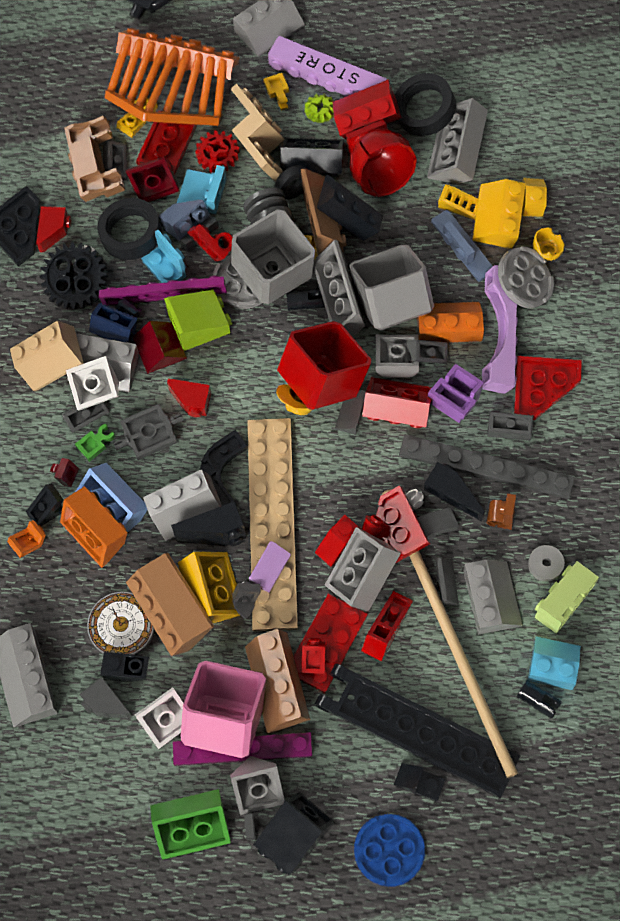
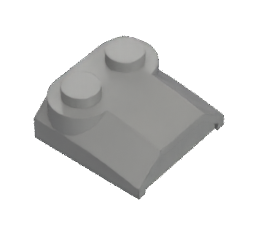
M376 334L377 374L382 377L409 378L415 376L419 372V362L413 361L406 340H418V334Z

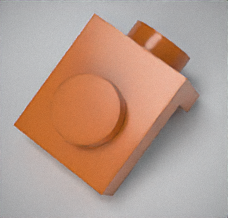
M32 520L29 521L26 529L10 536L7 542L21 558L42 546L45 533L43 528Z

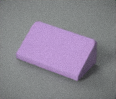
M270 541L251 573L249 582L260 584L261 589L270 593L291 554Z

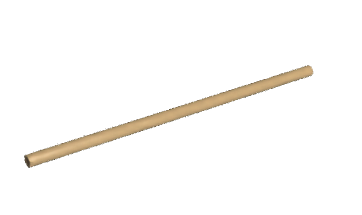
M417 551L410 555V559L507 778L518 774L423 558L420 552Z

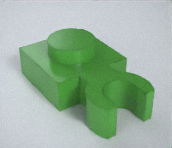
M106 424L100 426L96 435L90 431L75 443L76 448L89 462L106 449L103 444L104 442H110L115 438L113 432L109 435H104V432L108 430Z

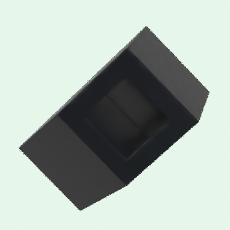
M104 652L100 674L104 680L134 682L146 680L149 656Z

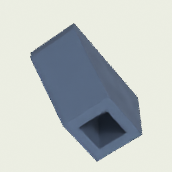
M200 199L173 204L158 217L165 231L176 239L181 240L188 234L187 232L191 227L201 224L210 214L204 201Z

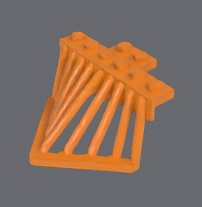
M127 28V30L119 32L116 53H119L108 89L105 91V99L142 121L219 126L225 79L231 80L233 67L238 65L239 57L234 56V52L222 50V53L217 52L214 47L202 45L199 40L190 39L185 41L179 35H171V37L162 39L158 38V34L146 32L145 35L139 33L138 29ZM126 56H131L120 90L116 93L115 90ZM138 59H142L136 76L134 78L133 84L131 86L130 92L126 99V94ZM152 61H153V64H152V66H151V68H150V71H149L148 76H147V78H146V80H145V83H144V85H143V88H142V90H141V92H140V95H139V97H138V99H137V102H136V104H135V98H136L137 93H138V91H139V88H140V85H141V83H142V80H143V77H144V75H145V72H146V70H147L148 64H149V62H152ZM165 64L146 105V109H144V104L161 65ZM178 67L163 111L153 112L171 69ZM191 70L181 112L171 113L183 76L186 71ZM199 73H204L198 114H188ZM212 76H216L217 86L214 114L206 115Z

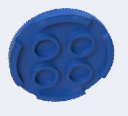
M385 814L370 819L361 827L355 839L354 855L358 868L367 879L380 886L395 887L407 883L419 872L425 857V845L419 829L410 820L396 814Z

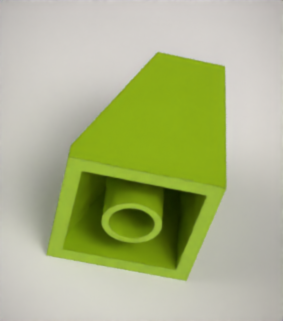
M214 290L164 298L169 319L174 326L184 351L230 334L229 326L232 325L228 313L224 314L222 310L224 304L221 296H216Z

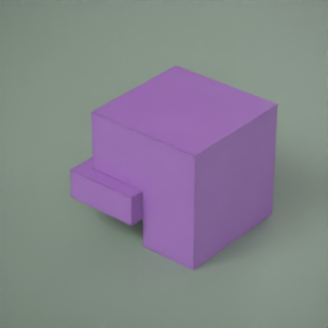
M455 364L446 374L445 380L440 378L431 388L428 397L432 399L431 405L460 423L476 405L484 382Z

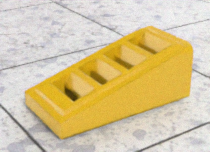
M445 184L438 201V208L475 220L478 199ZM456 198L460 199L458 204L454 203ZM464 201L468 202L465 208L462 207ZM475 204L473 212L469 211L471 205Z

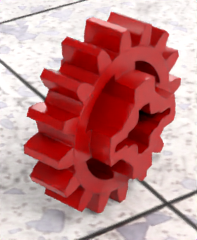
M215 130L214 135L207 132V138L200 137L201 143H196L197 150H195L198 164H202L204 170L209 167L210 173L216 169L217 165L224 166L225 171H228V166L234 167V160H239L238 154L240 151L237 140H233L232 134L226 136L225 131L218 134L217 130Z

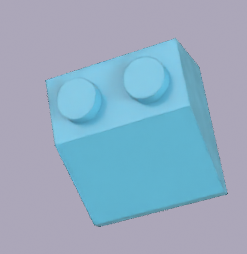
M535 637L528 681L573 690L577 680L581 646Z

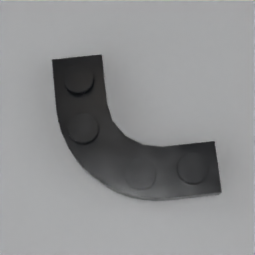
M236 429L214 443L207 450L200 466V470L202 469L210 475L222 506L235 502L221 481L224 466L248 449V445Z

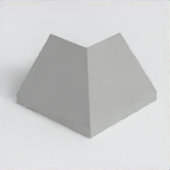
M250 756L230 775L240 815L283 805L285 802L275 763Z

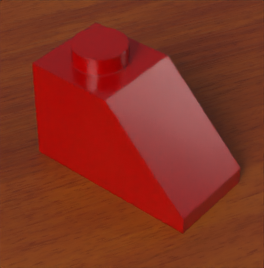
M41 206L36 241L39 252H45L66 236L67 228L71 227V216L68 215L66 207Z
M167 379L169 391L185 413L192 417L207 416L211 397L210 385Z
M344 515L328 531L315 554L332 567L341 556L355 528L360 527Z

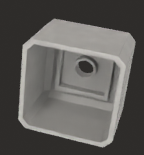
M277 209L233 235L231 264L261 303L270 304L312 278L315 249L285 211ZM275 265L278 269L275 272H270L266 267Z
M399 245L354 261L349 265L359 306L374 328L383 330L428 314L434 308L426 267L409 245Z

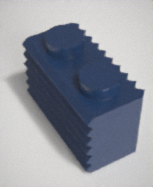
M99 303L91 314L89 332L106 339L131 343L136 332L137 317L133 318V316H129L125 312L122 313L117 309L114 310L110 306L106 307L102 303Z

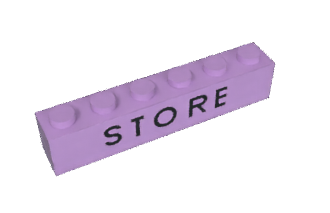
M278 36L268 53L269 65L275 70L286 71L293 77H301L310 84H318L325 87L326 90L338 92L344 97L387 80L384 77L281 36Z

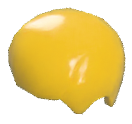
M549 227L539 229L535 234L532 244L533 250L537 251L547 261L558 259L563 254L565 246L561 235L554 234L552 228Z

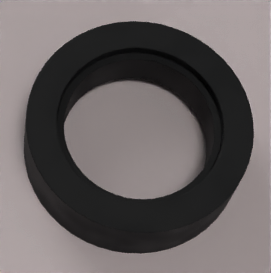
M422 73L412 76L403 82L395 93L402 116L398 121L403 129L410 134L416 136L435 134L445 128L455 114V96L448 82L439 75ZM424 90H435L442 95L441 107L431 117L413 119L407 115V105L415 94Z
M125 198L112 203L102 212L98 220L97 230L105 250L110 255L122 260H134L146 256L156 248L158 244L155 231L159 230L162 233V226L155 208L150 203L138 198ZM141 216L149 222L146 233L133 242H119L111 237L113 226L124 217Z

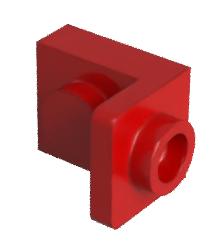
M308 638V641H303L301 673H325L326 642H321L320 638Z

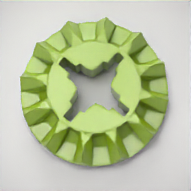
M316 93L315 96L309 97L304 108L306 116L316 123H324L334 117V101L332 96L328 97L325 93L323 95ZM323 102V108L318 113L317 107Z

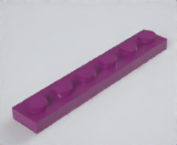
M210 276L204 279L190 278L186 281L170 280L167 283L150 282L140 286L107 287L106 289L99 290V298L102 304L106 306L118 305V302L124 298L128 302L133 301L134 303L164 300V298L208 290H214L215 294L227 293V285L224 276Z
M311 732L255 736L249 755L243 758L187 746L182 741L173 742L174 766L242 762L250 756L262 760L312 757Z

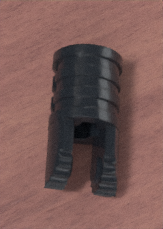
M320 289L286 293L288 311L325 307L324 301L319 299L322 298Z
M526 680L516 697L549 718L555 716L554 708L560 707L562 703L559 699L545 690L543 691L528 680Z

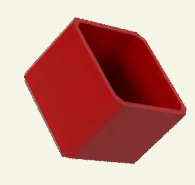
M332 321L292 331L277 371L309 410H314L356 398L372 359L341 323Z

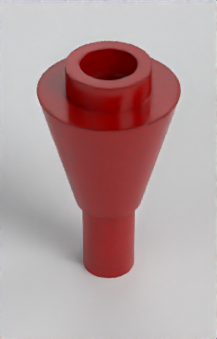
M366 515L362 530L376 536L385 528L382 524L383 520L376 515Z

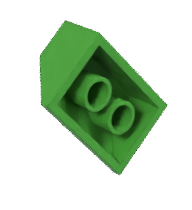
M219 789L150 805L151 821L162 860L231 843Z

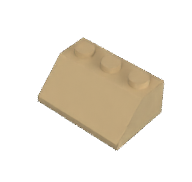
M60 321L54 322L10 348L14 368L33 391H38L66 375V370L84 364L74 326Z

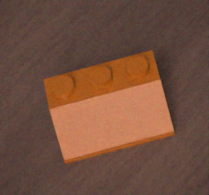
M480 302L434 303V308L430 313L417 317L419 340L448 343L478 342L483 340V312Z
M85 486L64 499L60 523L97 564L103 568L125 544L127 536L125 526L120 522L118 523L112 516L111 511L107 507H103L98 501L97 496Z

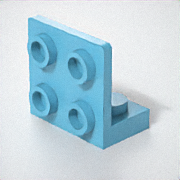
M217 165L215 173L212 172L211 174L187 170L177 203L201 199L204 201L208 212L216 214L227 180L225 167Z
M156 230L155 236L158 247L142 257V262L160 283H167L170 280L181 281L186 277V265L183 262L184 255L178 248L174 249L167 234H162L159 230Z

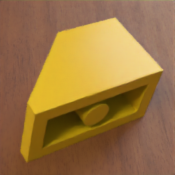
M523 178V183H526L522 216L543 217L547 200V187L544 179Z

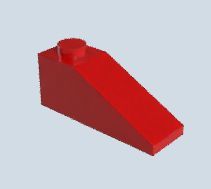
M393 591L368 631L361 652L382 661L413 600Z

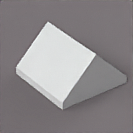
M106 356L66 370L78 411L119 396V381Z
M173 687L135 714L137 720L158 749L181 733L184 703Z

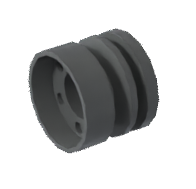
M266 188L248 197L243 204L245 214H247L250 225L277 209L285 211L295 223L292 212L288 208L284 192L281 189Z

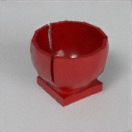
M383 119L346 134L350 153L349 169L358 187L364 193L374 197L391 195L405 186L414 174L417 158L412 147L402 135L388 130L387 124Z

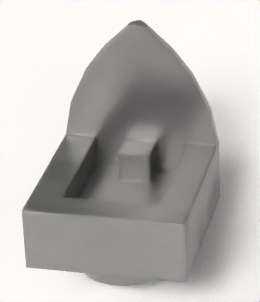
M251 582L238 583L232 593L234 607L244 619L250 616L254 609L255 601L261 592L260 584H252Z

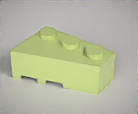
M578 561L573 566H567L562 573V580L552 585L548 591L550 594L545 600L542 599L535 608L537 611L535 618L556 634L599 579L597 575Z

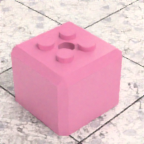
M210 661L198 663L183 704L181 740L184 745L239 758L249 755L263 711L266 684L264 675L259 672Z

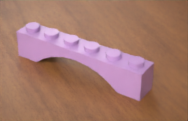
M494 265L485 273V294L494 308L499 334L494 355L482 369V381L484 382L482 389L505 394L515 387L517 381L515 375L517 363L515 350L518 341L516 336L518 324L516 309L518 305L505 294L499 281L498 266Z

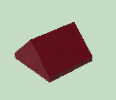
M164 156L126 170V174L138 199L151 202L179 192L171 162Z
M149 321L133 337L147 374L187 359L172 322Z

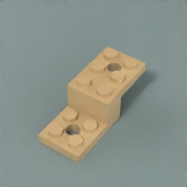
M236 84L231 90L250 114L232 131L261 169L276 182L283 170L277 163L274 164V159L269 153L285 140L280 134L282 129L275 121L271 123L273 120L270 114L265 109L262 111V104L255 97L251 99L253 95L246 87L242 90Z

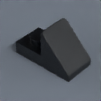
M52 483L46 484L26 510V513L31 521L34 520L37 525L43 526L61 514V503L64 500Z
M401 763L394 786L438 802L445 779L424 771L423 767Z

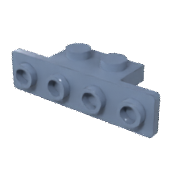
M445 210L432 218L431 223L442 235L445 243L453 249L457 258L464 263L478 282L484 280L485 273L493 266L449 210Z

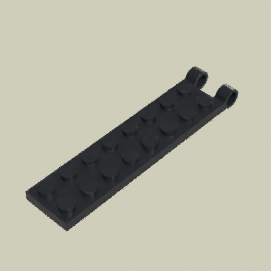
M334 664L330 675L348 684L338 702L319 694L314 704L317 708L331 713L498 798L502 797L510 777L507 778L491 740L342 665ZM353 695L354 700H349L348 696ZM508 749L516 767L521 755Z

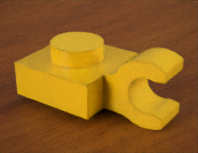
M279 73L264 78V85L270 99L276 97L280 110L287 109L288 100L285 94L289 93V88L283 74Z

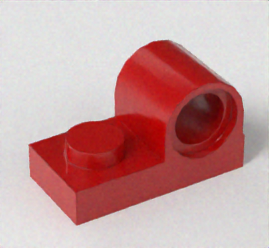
M200 224L191 227L187 232L215 262L223 260L232 249L233 237L227 232L211 236L210 231ZM219 239L224 242L223 248L219 245Z

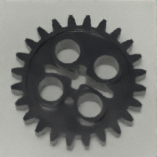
M74 242L71 243L70 248L64 243L63 250L55 247L57 253L54 255L49 252L51 259L43 260L47 267L40 268L45 272V274L39 276L42 280H45V282L41 283L43 288H47L44 294L47 296L51 295L49 300L52 302L57 300L56 305L61 306L63 304L65 309H68L70 305L74 310L77 309V305L85 309V302L93 305L91 299L99 300L97 293L99 290H102L101 286L107 285L106 281L103 280V278L108 277L107 273L102 272L107 269L105 264H101L104 261L103 258H97L99 253L96 250L91 253L92 248L89 245L84 250L82 243L79 244L78 248H76ZM73 258H75L74 271H73V265H72V259H73ZM87 261L89 263L88 267L80 270L81 263ZM67 262L68 267L63 271L59 270V266ZM83 282H89L86 290H80V285ZM62 283H68V288L65 291L59 290ZM74 285H75V288H76V293H75V294L72 293V292H73V289H74Z

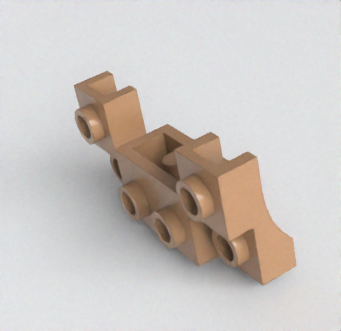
M104 116L88 122L71 124L64 127L70 151L68 157L74 169L72 175L77 182L80 198L87 202L101 195H105L108 198L125 191L122 174L117 168L105 172L99 148L100 143L113 138L109 121Z

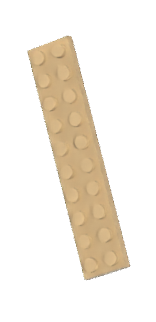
M291 418L248 420L251 573L270 541L291 554L270 593L260 588L261 592L255 601L252 611L253 631H273L275 629L298 630Z

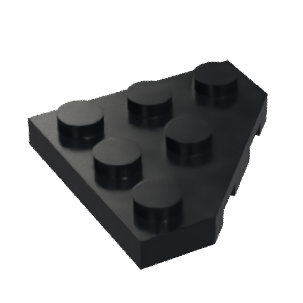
M27 186L0 206V248L18 267L35 253L41 205L40 199Z

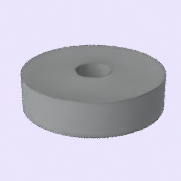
M542 545L534 549L528 560V568L531 574L536 579L545 582L557 579L565 565L562 553L550 545ZM548 560L550 566H544L542 562Z

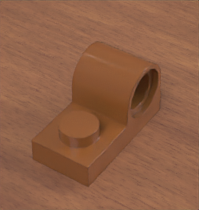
M507 494L506 501H490L486 521L489 526L495 527V525H498L497 527L512 530L516 495Z

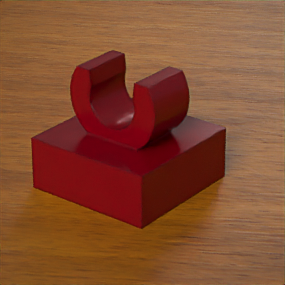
M62 458L60 464H52L50 472L55 473L54 478L63 486L71 488L79 468L70 459Z

